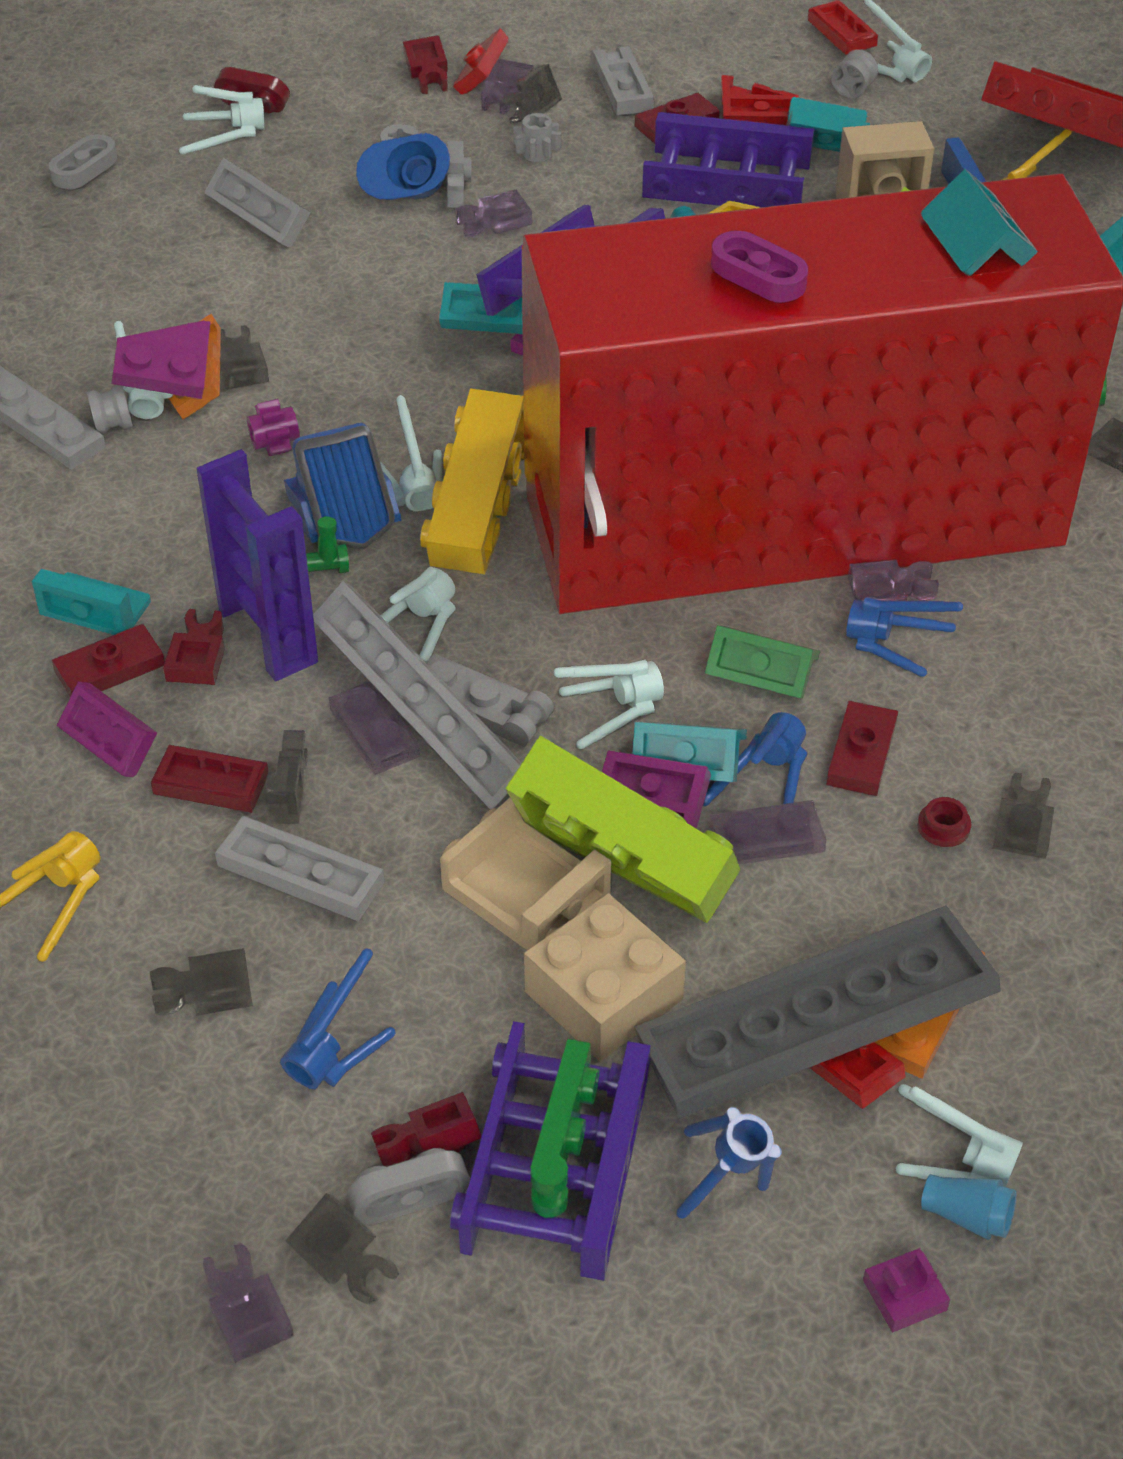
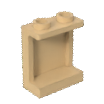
M511 798L498 808L490 809L482 817L479 824L462 839L452 841L440 858L442 890L527 951L608 893L610 894V859L594 849L582 861L526 824Z

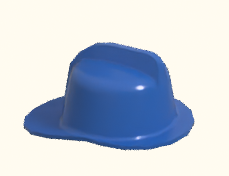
M429 133L388 139L371 145L362 153L357 163L356 176L360 187L368 195L379 200H394L406 197L425 199L433 195L441 187L444 178L447 177L450 166V154L447 145L439 137Z

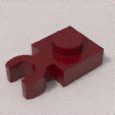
M439 35L403 41V53L411 78L419 77L421 93L428 94V85L431 83H438L443 92L447 91L448 78L446 72H448V64Z
M189 609L184 617L187 633L174 632L163 667L166 682L215 685L225 651L222 636L224 633L222 613L215 610L212 620L201 624L198 623L196 609Z
M464 1092L409 1112L408 1115L411 1121L403 1124L385 1125L371 1132L382 1166L385 1167L408 1161L413 1155L434 1148L459 1152L468 1143L482 1138Z

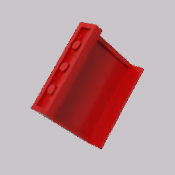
M994 61L981 101L1123 148L1122 95L1039 68L1032 67L1031 72Z

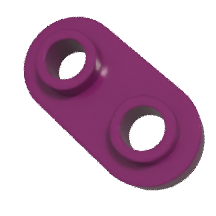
M745 231L725 232L717 236L713 241L711 266L721 277L774 302L792 301L804 294L807 285L808 266L801 257Z

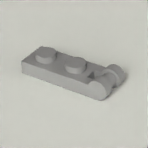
M629 46L617 47L616 51L605 53L604 49L591 51L592 69L594 73L598 74L616 115L636 114L654 108V96Z
M435 653L426 663L495 735L518 745H527L536 734L537 723H544L554 711V703L543 692L537 690L530 693L524 692Z

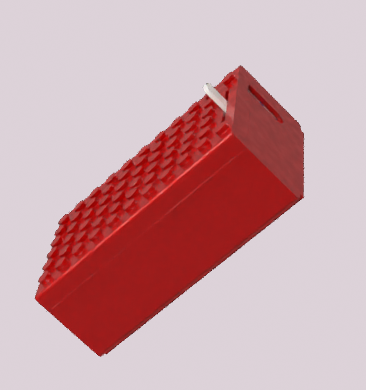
M1064 174L981 182L994 193L1038 252L1026 264L1021 266L1000 248L971 276L966 275L959 269L921 216L922 210L945 187L523 235L522 319L526 493L558 613L567 614L1065 546L1123 304V275ZM745 231L801 257L808 266L807 285L804 294L792 301L774 302L721 277L711 266L713 241L717 236L725 232Z

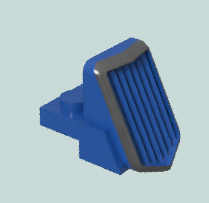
M356 423L302 436L293 441L292 450L297 473L296 477L285 479L284 484L287 497L302 517L303 531L311 543L318 542L317 521L322 517H332L337 521V532L335 533L337 545L346 544V547L365 549L389 530L394 522L402 521L391 480L382 470L373 434L365 424Z

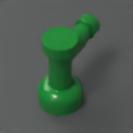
M332 517L320 518L317 521L319 533L318 552L306 553L308 572L338 569V573L349 572L346 544L337 545L335 534L337 532V521Z

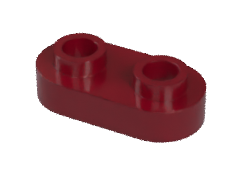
M234 67L221 69L214 82V88L238 93L252 92L253 98H262L264 113H279L283 111L290 97L289 88L277 77ZM221 99L227 105L238 103L237 101Z

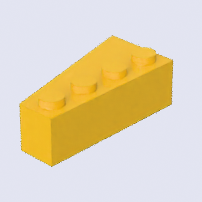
M470 388L465 406H458L454 423L455 433H457L454 443L446 445L443 459V468L446 472L443 481L437 480L434 485L432 494L434 512L432 519H425L423 523L420 543L421 547L427 549L430 566L485 575L500 535V519L496 517H505L510 507L511 485L517 486L521 477V469L519 467L521 459H524V396Z

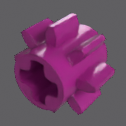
M278 398L257 403L255 405L257 414L247 416L248 432L254 449L266 447L268 457L291 451L290 441L300 437L297 418L292 406L281 408Z

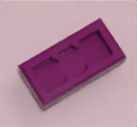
M79 681L56 725L125 777L137 775L157 735L156 731L92 684Z

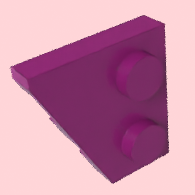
M203 320L117 338L111 384L202 399L210 321Z
M607 751L602 769L604 774L659 807H666L676 812L688 824L697 829L711 778V773L707 766Z

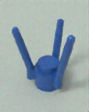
M865 597L864 601L855 599L850 609L846 635L848 638L858 639L856 650L873 653L905 670L924 677L927 675L926 668L878 644V640H888L892 625L954 632L956 630L954 623L896 615L893 612H959L963 609V604L961 602L882 601Z
M778 712L768 719L761 733L755 734L749 746L739 755L737 774L750 760L754 764H758L763 760L774 766H780L788 762L790 766L784 791L782 812L790 814L796 796L801 766L807 757L806 750L801 747L806 736V729L801 720L796 716L785 712ZM715 781L706 793L703 806H708L730 782Z
M369 948L361 952L339 986L333 981L327 984L296 1040L280 1059V1064L284 1071L293 1080L309 1089L314 1090L318 1088L323 1080L330 1086L335 1087L348 1070L395 1036V1029L388 1027L338 1061L336 1054L340 1051V1045L331 1034L325 1031L372 958L373 952Z
M730 1107L724 1115L699 1121L685 1127L684 1133L688 1137L700 1136L719 1130L723 1131L719 1134L715 1143L716 1156L719 1162L677 1209L676 1214L679 1218H686L729 1171L737 1174L748 1173L760 1164L757 1187L761 1191H766L769 1188L774 1162L780 1157L782 1151L778 1145L773 1144L772 1131L764 1120L752 1114H741L736 1107Z

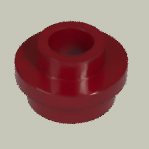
M939 797L931 800L921 810L917 826L921 836L931 844L940 847H953L962 844L969 837L972 822L966 807L960 801L950 797Z

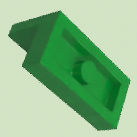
M717 625L705 674L803 699L813 660L819 659L820 650Z

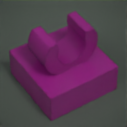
M920 1248L865 1269L863 1281L892 1333L948 1311L950 1298L938 1280L937 1274L928 1258Z

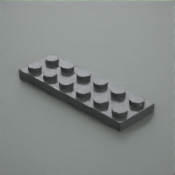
M947 905L639 1024L635 1026L639 1043L651 1045L650 1065L679 1119L1001 992L999 974Z

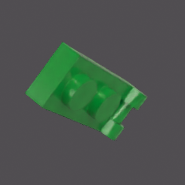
M567 1039L531 1164V1204L534 1211L545 1218L561 1215L568 1206V1189L566 1186L568 1183L567 1160L569 1154H580L586 1128V1119L579 1118L583 1103L593 1105L599 1082V1069L590 1067L591 1043Z

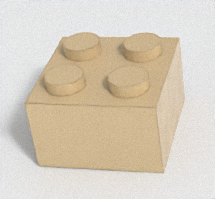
M923 122L843 127L836 198L901 192L903 187L909 190L928 189L934 147Z
M608 893L524 953L525 992L577 1041L591 1043V1054L601 1062L637 1035L635 1026L662 1016L683 1000L686 960Z

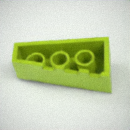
M541 735L505 788L525 823L545 837L584 858L595 849L611 860L612 873L705 923H708L740 872L739 864L732 850L733 845L727 839L710 830H706L704 833L688 824L676 812L666 807H659Z

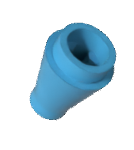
M930 1174L923 1189L921 1208L922 1210L935 1213L987 1240L992 1235L1006 1238L1014 1216L1016 1190L1003 1187V1181L999 1179L952 1178Z

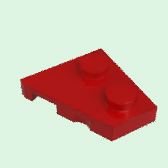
M721 75L722 119L787 126L791 99L793 97L799 98V95L782 90H773L768 86L754 83L752 90L734 86L733 76Z

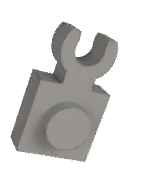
M447 141V148L450 154V166L447 172V207L463 208L464 181L471 182V157H464L463 141Z

